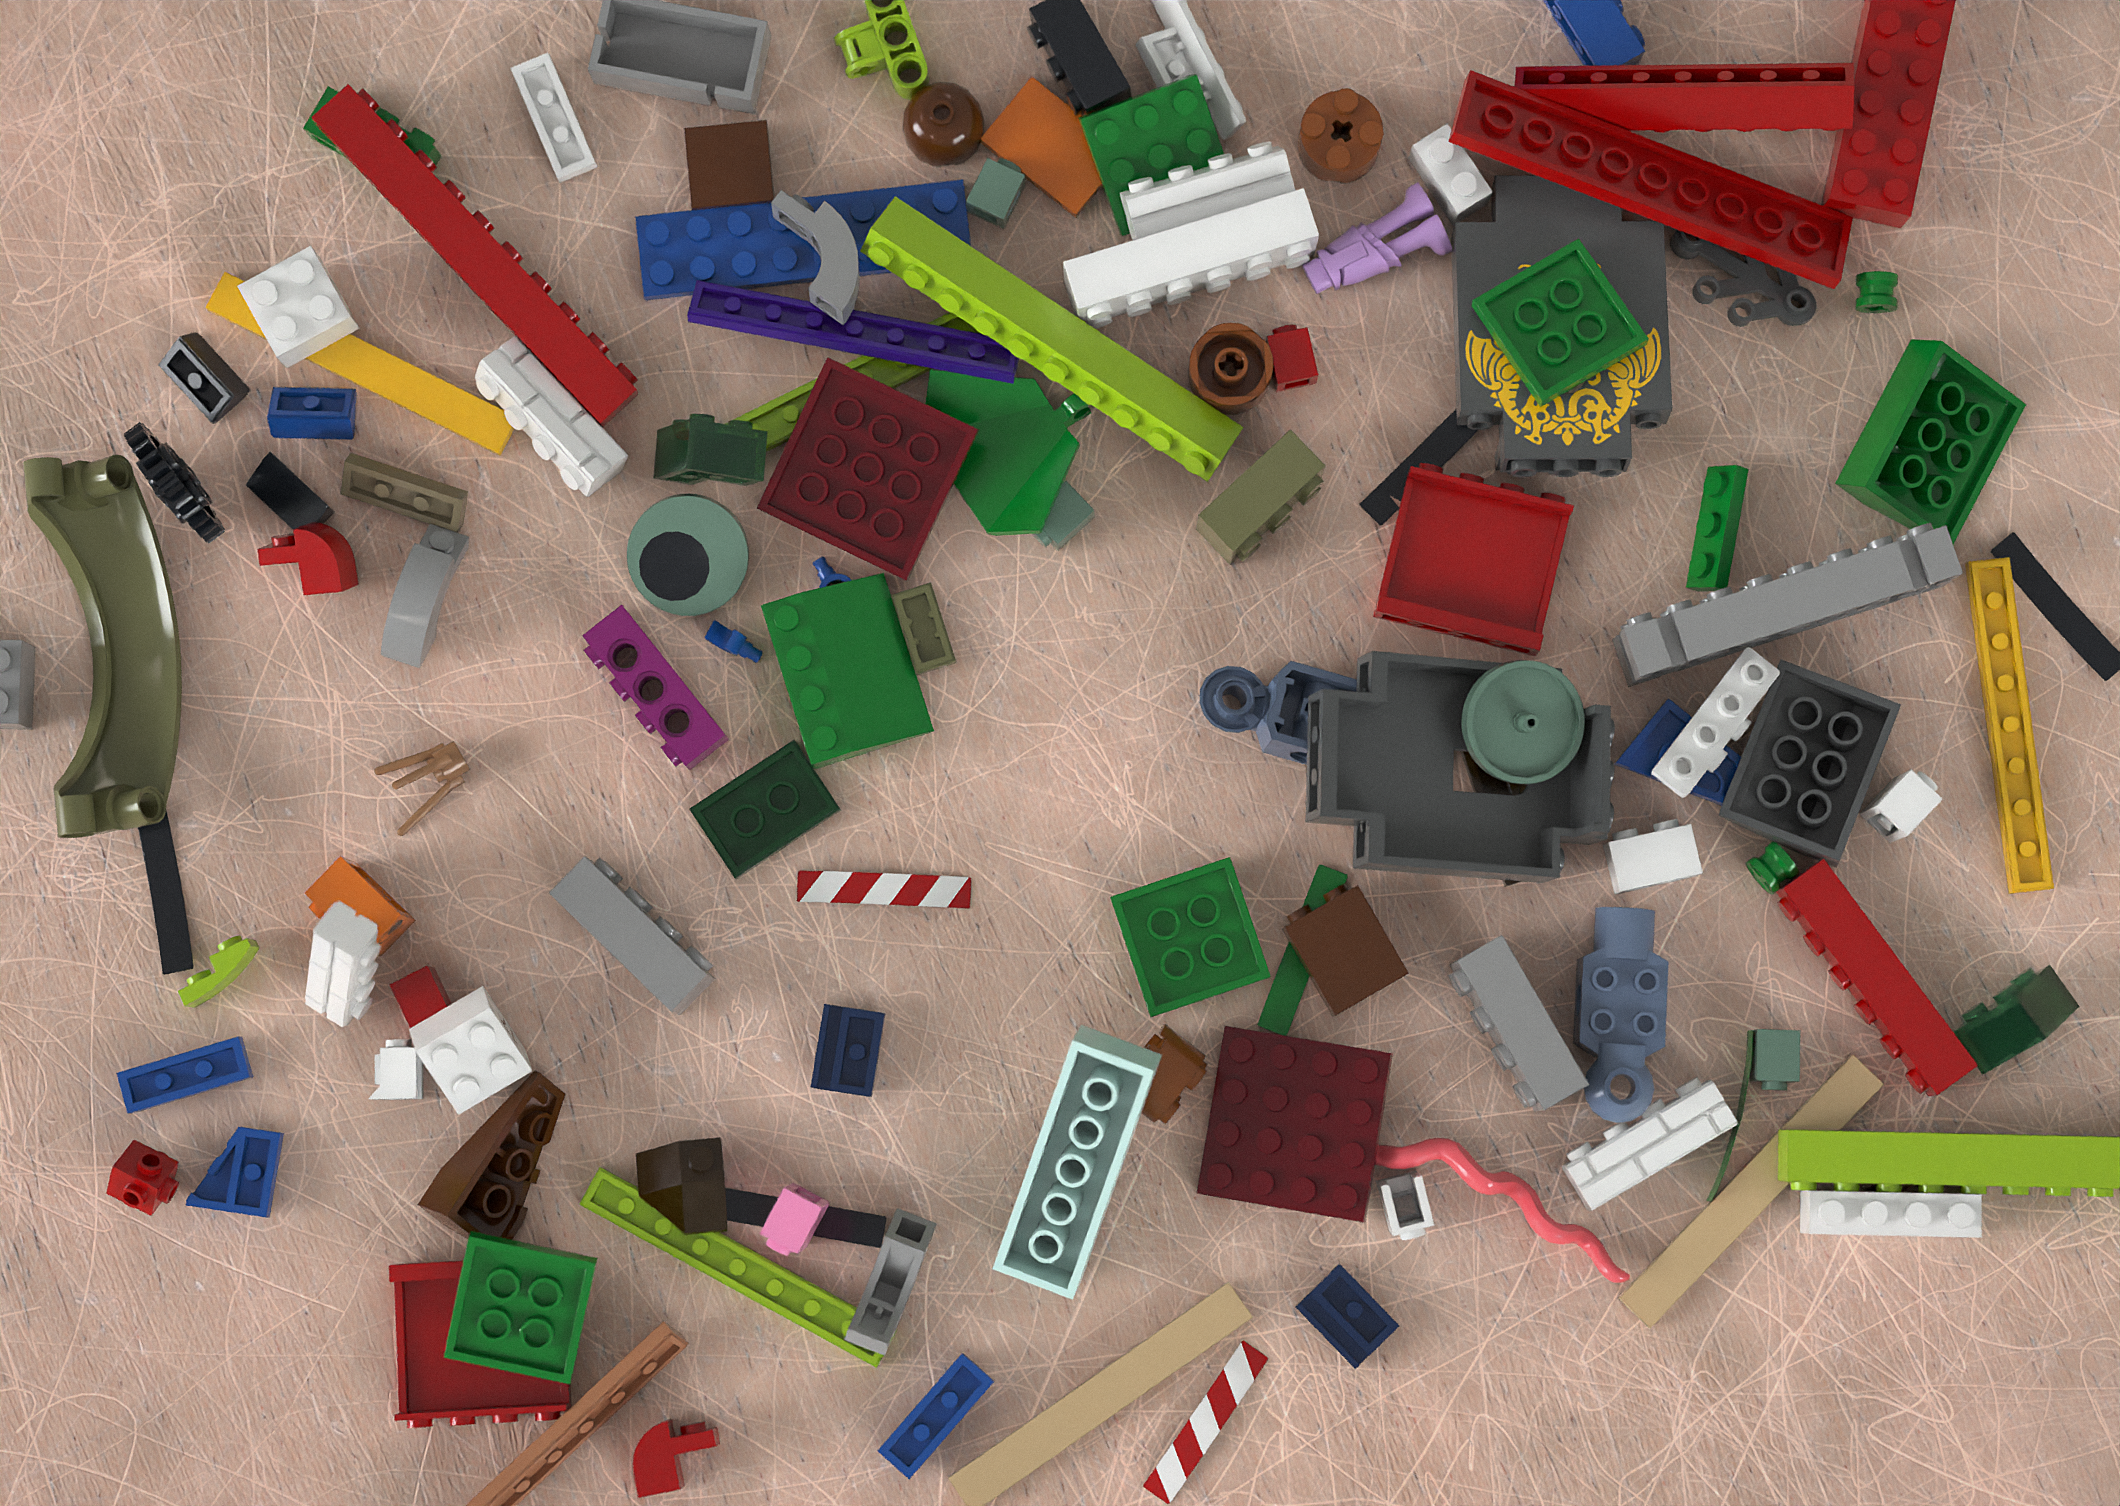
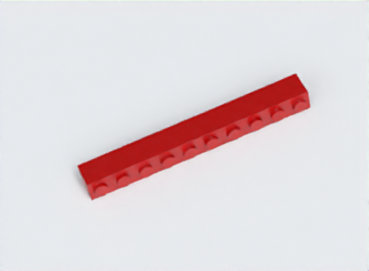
M347 84L311 117L316 126L603 428L638 395L637 389L633 386L638 379L622 362L616 367L605 356L609 348L594 332L586 336L576 325L581 320L579 316L564 301L558 306L547 295L552 288L536 271L529 276L519 265L523 257L507 240L502 245L490 234L495 228L480 211L477 210L472 215L461 204L466 197L450 180L443 184L432 173L437 169L432 160L421 149L415 154L404 143L408 136L393 119L385 123L375 111L380 107L377 102L363 88L356 92Z

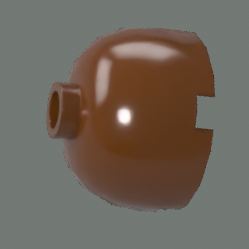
M936 82L922 87L911 97L904 111L902 129L908 148L919 160L935 167L954 163L958 165L964 163L977 152L981 144L980 139L984 134V117L980 104L967 89L955 83Z

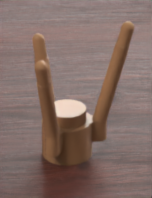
M454 741L445 746L442 742L430 750L375 768L374 773L382 775L423 761L427 762V765L392 783L394 789H399L430 773L434 774L439 783L445 779L447 780L398 829L397 834L399 836L405 835L454 788L465 783L462 774L468 772L470 768Z

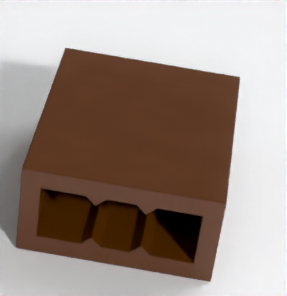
M1345 883L1323 895L1327 903L1312 911L1307 904L1286 916L1290 924L1282 929L1332 1017L1409 974L1359 886L1357 885L1348 890Z

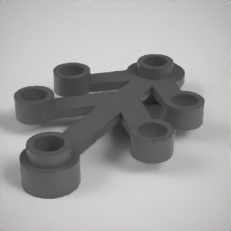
M1677 229L1672 235L1670 246L1678 257L1693 259L1700 255L1735 277L1719 281L1712 276L1700 277L1692 289V295L1697 302L1710 304L1715 299L1756 292L1770 299V301L1753 304L1747 298L1736 299L1727 312L1728 319L1733 325L1743 327L1748 325L1750 321L1778 317L1786 325L1798 326L1807 323L1814 316L1816 300L1808 289L1799 286L1795 274L1776 267L1779 285L1768 278L1764 262L1743 255L1744 263L1714 243L1696 236L1694 237L1697 241L1688 240L1685 232ZM1700 286H1708L1712 290V294L1703 293ZM1791 299L1799 302L1802 308L1793 306ZM1736 308L1744 309L1747 312V317L1738 315Z

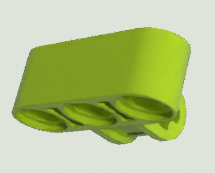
M864 0L870 21L849 27L834 36L835 44L841 46L848 66L845 69L846 75L852 79L860 78L887 69L896 93L902 98L910 100L922 87L929 85L927 63L904 0H893L889 6L881 8L872 3L873 0ZM899 31L907 35L905 42L900 45H891L886 41L887 36L892 32ZM855 46L858 47L861 57H858ZM907 69H915L921 73L920 78L914 83H905L899 77Z

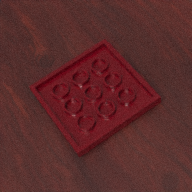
M827 357L757 509L908 581L979 429Z
M1225 1026L1197 1194L1366 1223L1393 1054Z

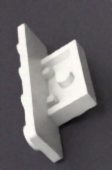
M1151 0L1165 30L1143 36L1135 45L1156 86L1160 87L1191 74H1196L1217 131L1223 140L1232 137L1246 122L1242 106L1234 97L1224 77L1223 69L1216 62L1206 42L1203 30L1198 27L1188 7L1187 0Z
M1747 647L1743 650L1652 769V774L1680 797H1686L1707 770L1711 773L1714 772L1725 759L1728 753L1723 748L1729 740L1732 739L1736 742L1749 727L1751 721L1747 719L1748 715L1779 676V670L1752 648Z

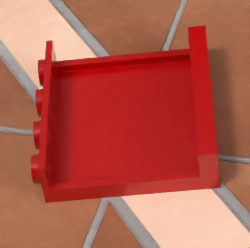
M1420 463L1418 468L1411 466L1407 474L1373 617L1536 656L1541 649L1544 637L1542 631L1569 517L1573 512L1574 505L1566 504V498L1553 493H1541L1540 497L1525 494V488L1511 483H1500V487L1483 484L1484 478L1474 474L1460 473L1459 477L1443 474V468L1433 464Z
M464 1260L389 1265V1282H394L399 1399V1413L394 1414V1421L407 1420V1428L432 1427L433 1419L449 1418L450 1426L476 1424L475 1416L492 1415V1423L518 1422V1414L535 1413V1421L558 1420L561 1417V1411H567L572 1407L571 1383L567 1384L444 1358Z

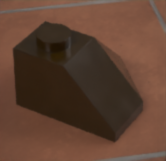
M721 1137L677 1141L636 1153L639 1198L650 1207H654L684 1235L728 1231Z

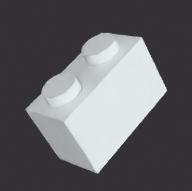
M1445 124L1412 145L1408 159L1454 226L1455 222L1464 220L1486 206L1493 191L1465 149L1448 142L1451 128L1448 124Z
M1911 769L1893 778L1860 815L1889 843L1908 836L1942 801V798L1935 792L1938 786L1930 777L1920 771L1916 774Z
M1678 819L1653 824L1654 832L1638 835L1637 828L1613 833V841L1603 845L1614 894L1692 878L1702 874L1703 871L1691 824L1679 826Z

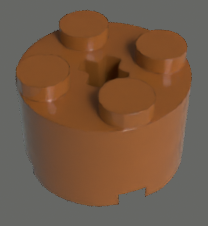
M1349 88L1331 91L1316 98L1303 115L1298 135L1299 156L1305 168L1313 176L1326 182L1328 180L1350 183L1367 174L1377 159L1384 135L1383 123L1378 110L1367 98ZM1335 132L1340 135L1346 134L1348 136L1347 142L1342 138L1332 139Z
M1223 323L1213 326L1200 337L1191 351L1188 379L1193 394L1224 415H1236L1252 409L1260 404L1270 385L1273 372L1271 349L1264 339L1244 324ZM1225 363H1233L1234 369H1237L1235 376H1227V372L1224 371Z
M1164 1024L1160 1028V1035L1163 1038L1161 1039L1154 1034L1143 1047L1161 1054L1162 1057L1142 1114L1153 1123L1159 1119L1166 1124L1181 1105L1179 1103L1181 1092L1185 1087L1192 1091L1207 1072L1205 1070L1207 1063L1204 1062L1206 1057L1204 1053Z

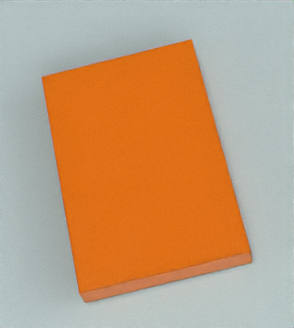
M1033 77L1027 81L980 139L981 144L996 156L1021 168L1020 173L1024 174L1029 182L1075 218L1078 217L1102 187L1078 119L1082 115L1076 116L1068 104Z

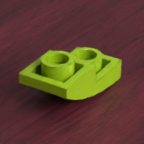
M239 935L220 943L217 946L219 952L209 956L216 972L212 974L210 969L201 971L186 980L188 983L187 987L178 990L184 1006L195 1008L231 984L244 971L259 950L257 941L249 938L242 940Z

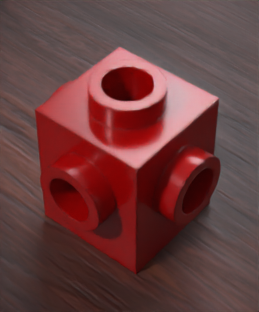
M133 1140L112 1166L106 1194L124 1202L131 1208L138 1209L152 1216L162 1202L168 1204L174 1197L179 1186V1181L175 1180L179 1162L161 1151H156Z

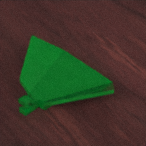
M930 370L925 404L979 429L954 482V487L962 499L970 507L989 535L1040 534L1080 447L1079 442L1067 428L1091 414V410L1088 407L1089 404L1083 402L1079 396L1073 393L1062 402L1059 408L1054 410L1036 380L1032 378L1015 377L1014 384L954 372Z

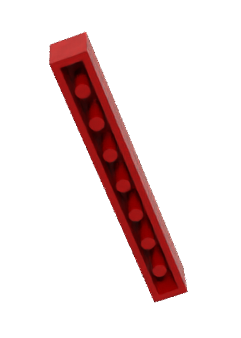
M1854 63L1516 66L1514 87L1628 131L1652 130L1664 133L1671 130H1695L1698 132L1738 130L1750 132L1755 129H1779L1790 132L1797 129L1836 131L1853 128Z

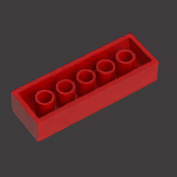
M1864 0L1851 63H1854L1853 128L1836 131L1821 205L1855 219L1900 229L1911 217L1956 0Z

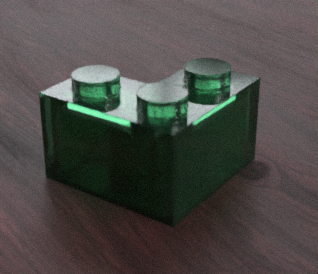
M690 414L687 420H673L672 425L657 430L653 479L689 485L706 480L743 486L764 481L768 431L753 429V423L748 421L731 420L728 421V425L715 423V417L707 414Z
M2050 965L2036 973L2031 967L2024 970L2010 981V985L1993 996L1995 1000L1993 1004L1986 1007L1982 1001L1961 1015L1965 1022L1954 1031V1034L1978 1064L1977 1068L1982 1075L2045 1040L2080 1007Z

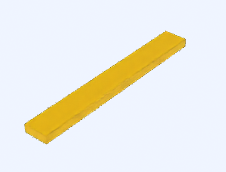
M224 272L205 308L209 312L266 339L237 287L245 281ZM351 334L305 358L501 456L514 431V428L505 418L504 410Z
M2010 557L1968 561L1965 563L2008 892L2009 894L2051 890L2054 889Z

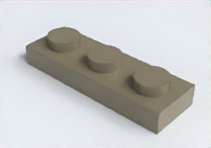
M350 453L344 462L341 495L456 533L463 526L468 491L354 453Z

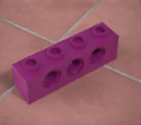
M620 605L582 635L589 644L583 651L598 669L606 665L615 678L609 684L625 702L631 697L641 709L635 714L636 718L649 734L657 730L667 743L660 748L675 767L683 762L691 770L729 740L623 605ZM625 648H633L637 651V660L629 668L618 667L616 662L618 653ZM651 680L661 681L663 684L662 695L653 701L645 700L642 696L644 685ZM678 712L686 713L689 717V725L686 730L681 733L670 732L668 729L669 718Z

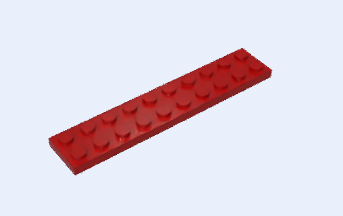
M1470 70L1465 78L1448 142L1826 287L1835 289L1841 281L1853 217Z

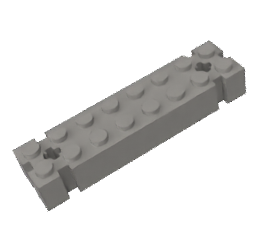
M1931 523L1920 525L1908 530L1906 535L1898 538V541L1893 542L1891 536H1886L1869 542L1867 547L1860 549L1859 553L1853 555L1851 548L1827 556V560L1820 562L1819 566L1814 568L1811 561L1788 568L1787 573L1780 575L1779 579L1776 580L1772 579L1771 574L1746 582L1747 585L1741 587L1740 591L1736 593L1732 592L1731 587H1727L1707 594V598L1701 600L1700 604L1695 606L1692 605L1691 600L1673 604L1667 607V611L1661 613V617L1653 619L1649 612L1626 620L1627 624L1620 626L1622 631L1612 641L1628 687L1743 651L1747 647L1759 646L1947 585L1952 579L1963 574L1947 526L1933 529Z

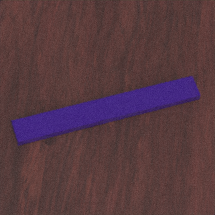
M700 280L696 281L687 313L688 322L1012 384H1014L1019 358L1014 356L1007 348L983 334L858 310H852L850 317L842 325L810 301Z

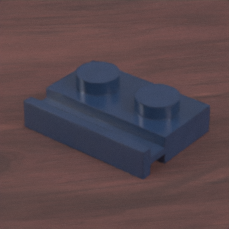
M824 1004L810 1088L872 1097L885 1013Z
M1340 1263L1295 1306L1355 1369L1399 1327V1324Z

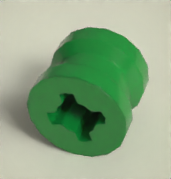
M1870 271L1856 275V285L1860 288V296L1855 300V309L1857 311L1887 313L1898 309V300L1894 297V288L1898 285L1897 274L1886 271Z
M1774 841L1765 847L1764 854L1760 857H1752L1746 862V866L1754 879L1771 895L1780 889L1782 881L1793 879L1799 874V870L1790 856Z

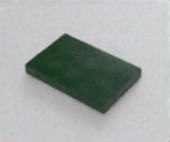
M795 740L689 808L735 879H738L841 811Z

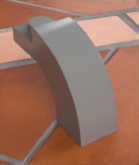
M781 190L771 202L773 218L809 242L821 258L819 273L808 287L810 302L844 325L855 306L860 284L858 251L852 232L842 216L826 201L814 213L813 207L799 195L791 197Z
M430 524L420 544L414 543L402 569L388 611L382 638V656L421 668L436 638L438 617L445 594L469 547L468 536Z
M897 1208L863 1296L845 1337L846 1341L885 1356L912 1292L937 1223Z

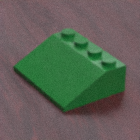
M1911 339L1835 484L1864 505L1909 529L1931 523L1933 529L1947 526L1952 543L1954 544L2026 404L1943 341Z
M884 573L801 592L761 605L809 761L815 770L934 732Z

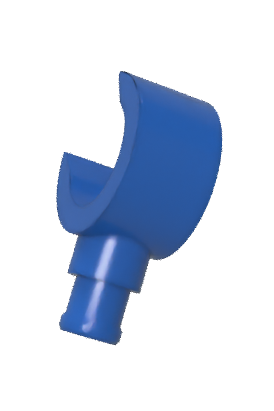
M820 557L813 562L818 571L817 575L821 580L819 588L830 586L835 582L851 581L846 575L836 574L832 566L829 567L825 557Z
M716 620L712 622L704 639L718 648L735 656L747 657L755 663L760 660L763 654L762 650L753 647V644L746 640L747 637L735 629L732 631Z

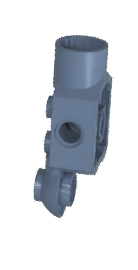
M1290 661L1278 672L1269 685L1265 686L1253 672L1243 667L1226 666L1216 669L1206 677L1200 689L1199 703L1204 716L1213 726L1225 732L1255 731L1263 753L1307 765L1308 696L1321 689L1356 691L1357 679ZM1232 695L1240 701L1241 708L1237 710L1228 708L1224 704L1222 696Z
M1627 907L1595 908L1593 952L1577 959L1573 1044L1586 1053L1597 1057V1060L1586 1073L1585 1078L1589 1085L1584 1087L1585 1099L1592 1111L1604 1120L1621 1123L1632 1121L1642 1115L1652 1101L1654 1093L1653 1077L1645 1065V1057L1665 1047L1669 962L1653 953L1654 910ZM1617 1075L1627 1078L1631 1086L1629 1095L1623 1100L1613 1096L1610 1090L1611 1081Z

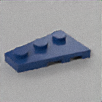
M1668 698L1614 765L1661 782L1652 774V769L1692 717ZM1727 745L1723 748L1728 753L1725 759L1714 772L1711 773L1707 770L1690 794L1718 805H1723L1741 756Z

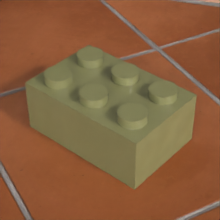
M1290 429L1198 515L1196 530L1230 565L1237 558L1242 562L1246 561L1261 546L1259 544L1263 539L1261 536L1268 529L1274 534L1288 522L1293 511L1292 507L1298 501L1304 506L1321 490L1320 486L1324 482L1322 475L1325 464Z

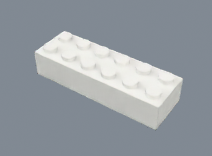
M1302 188L1064 261V284L1074 315L1097 329L1112 322L1111 317L1127 313L1128 317L1140 316L1151 311V305L1167 301L1168 305L1179 304L1189 300L1192 297L1191 293L1202 289H1207L1208 293L1218 292L1231 286L1230 281L1246 276L1247 281H1252L1269 275L1271 273L1270 269L1285 264L1287 269L1302 266L1310 261V256L1315 254L1319 233L1305 190Z

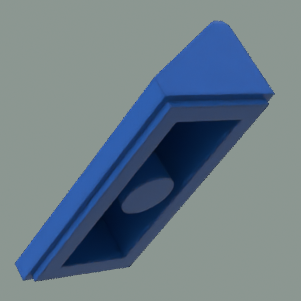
M273 387L267 415L271 436L274 438L353 439L355 433L356 389Z

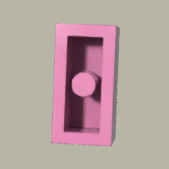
M794 1182L784 1187L760 1232L761 1235L768 1238L766 1245L786 1256H789L790 1252L798 1254L807 1248L830 1202Z

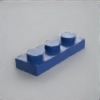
M240 1036L116 1073L127 1114H134L253 1078L243 1037Z
M962 1353L878 1449V1452L910 1479L993 1384L994 1380Z

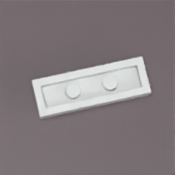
M547 52L510 68L559 183L597 168V164L549 53Z

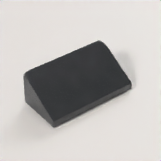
M196 332L179 336L158 364L212 424L217 423L250 392L249 387L204 338Z
M271 452L263 458L246 483V486L292 529L310 522L324 524L335 512Z

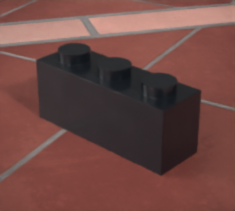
M1045 0L1029 8L1032 23L1027 26L1029 35L1037 49L1044 46L1050 57L1046 60L1047 66L1055 81L1063 80L1069 92L1065 93V97L1076 116L1081 113L1085 116L1132 97L1129 83L1081 0Z

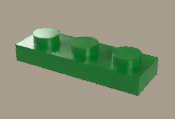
M1739 465L1709 466L1707 468L1686 588L1697 592H1706L1728 587L1749 469Z

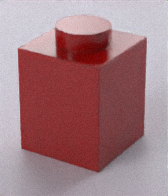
M1290 324L1273 329V335L1267 336L1266 343L1269 345L1273 356L1272 378L1275 391L1281 392L1316 384L1319 374L1308 327L1297 329V325Z
M428 965L389 984L410 1028L452 1004L435 968Z

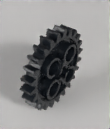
M141 422L124 433L126 442L139 459L136 465L149 481L148 483L154 490L155 495L170 508L179 521L183 524L188 522L191 528L206 543L212 542L223 534L225 528L216 516L217 514L209 506L213 501L200 485L201 482L191 467L177 455L167 442L161 444L150 429Z

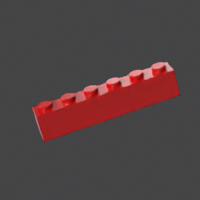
M1825 859L1812 864L1776 892L1781 898L1777 902L1781 911L1791 922L1795 920L1799 922L1806 932L1803 935V939L1807 946L1816 956L1822 954L1832 967L1828 972L1833 981L1843 991L1848 988L1857 1000L1854 1008L1859 1016L1868 1025L1875 1024L1883 1035L1879 1039L1881 1045L1893 1059L1898 1057L1909 1070L1905 1073L1907 1080L1919 1094L1925 1092L1927 1096H1938L1978 1066Z

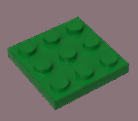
M1191 74L1078 118L1121 236L1130 234L1120 198V192L1129 190L1128 183L1146 177H1152L1153 183L1168 179V171L1187 165H1192L1193 171L1209 166L1208 159L1224 154L1196 74Z
M1579 238L1473 299L1471 305L1540 407L1646 346L1649 340Z
M1230 857L1110 897L1150 1018L1271 977Z
M471 1231L468 1236L444 1358L570 1384L598 1258Z

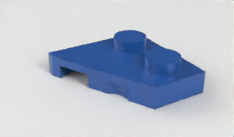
M238 1127L227 1142V1147L223 1153L214 1160L207 1170L208 1173L200 1185L188 1196L186 1205L259 1217H270L284 1133Z

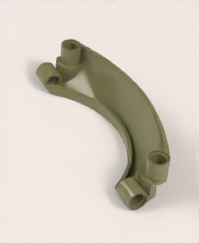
M112 455L93 462L78 460L62 465L61 459L53 457L26 460L23 462L27 511L31 519L58 553L73 581L84 610L93 658L92 701L86 729L75 757L53 788L58 837L80 838L158 823L164 818L166 813V804L178 749L182 674L180 639L174 600L153 522L135 479L133 468L130 462L121 455Z

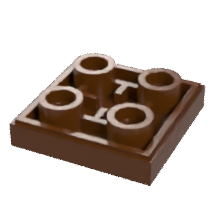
M766 120L684 128L692 210L771 203L774 200L768 124Z

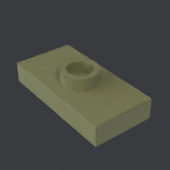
M931 582L892 594L891 596L916 675L955 664L956 659Z

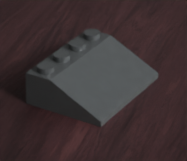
M1780 659L1777 667L1780 674L1768 689L1718 816L1799 854L1818 861L1825 859L1828 865L1837 868L1901 704Z

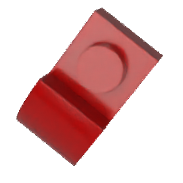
M310 522L293 529L292 534L271 537V544L257 549L260 566L298 562L303 595L343 592L359 585L352 548L345 537L329 525Z
M671 1418L649 1429L639 1440L633 1455V1474L638 1498L682 1489L685 1484L679 1454L718 1446L720 1440L717 1427L706 1429L705 1421L680 1426L681 1434L675 1435Z

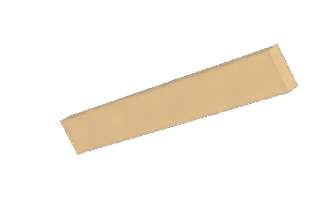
M1852 1054L1780 1129L1841 1130L1884 1083ZM1778 1131L1618 1297L1648 1328L1651 1329L1790 1183L1778 1180Z
M1227 1282L949 1476V1481L966 1506L986 1505L1245 1324L1253 1316L1231 1284Z

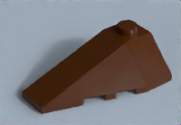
M534 1071L440 1169L418 1205L444 1226L468 1239L470 1232L473 1231L512 1240L524 1222L528 1208L523 1205L530 1184L537 1183L541 1171L536 1169L541 1150L551 1140L566 1094L540 1072Z

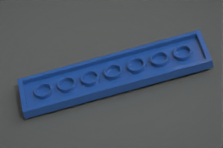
M963 179L803 197L813 207L814 213L826 201L845 220L856 243L860 276L892 273L883 266L875 264L860 250L870 228L895 196L971 246ZM771 203L635 216L643 295L646 301L693 295L697 280L742 289H753L813 282L820 270L821 258L818 252L809 242L773 218Z

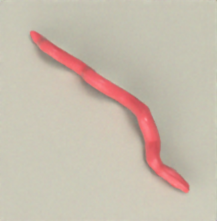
M1430 1138L1404 1147L1378 1145L1375 1165L1390 1169H1408L1432 1160H1443L1475 1191L1484 1195L1505 1194L1510 1196L1522 1209L1530 1227L1543 1239L1554 1244H1577L1592 1259L1599 1272L1614 1283H1623L1630 1279L1628 1273L1614 1264L1602 1242L1592 1232L1576 1224L1555 1222L1547 1214L1539 1196L1529 1184L1506 1171L1497 1173L1485 1171L1461 1144L1447 1138Z

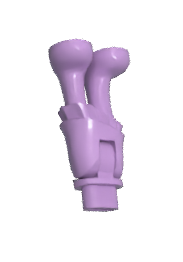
M1417 182L1408 187L1405 192V201L1400 206L1370 224L1364 225L1360 223L1357 227L1352 225L1325 249L1316 251L1318 257L1303 264L1302 267L1314 291L1318 294L1332 286L1337 290L1340 288V283L1342 286L1352 285L1375 275L1390 272L1389 267L1402 266L1399 261L1400 257L1417 249L1430 247L1437 255H1446L1452 252L1453 249L1441 220L1437 214L1434 215V209L1427 194ZM1427 219L1416 228L1387 243L1381 241L1386 235L1411 222Z

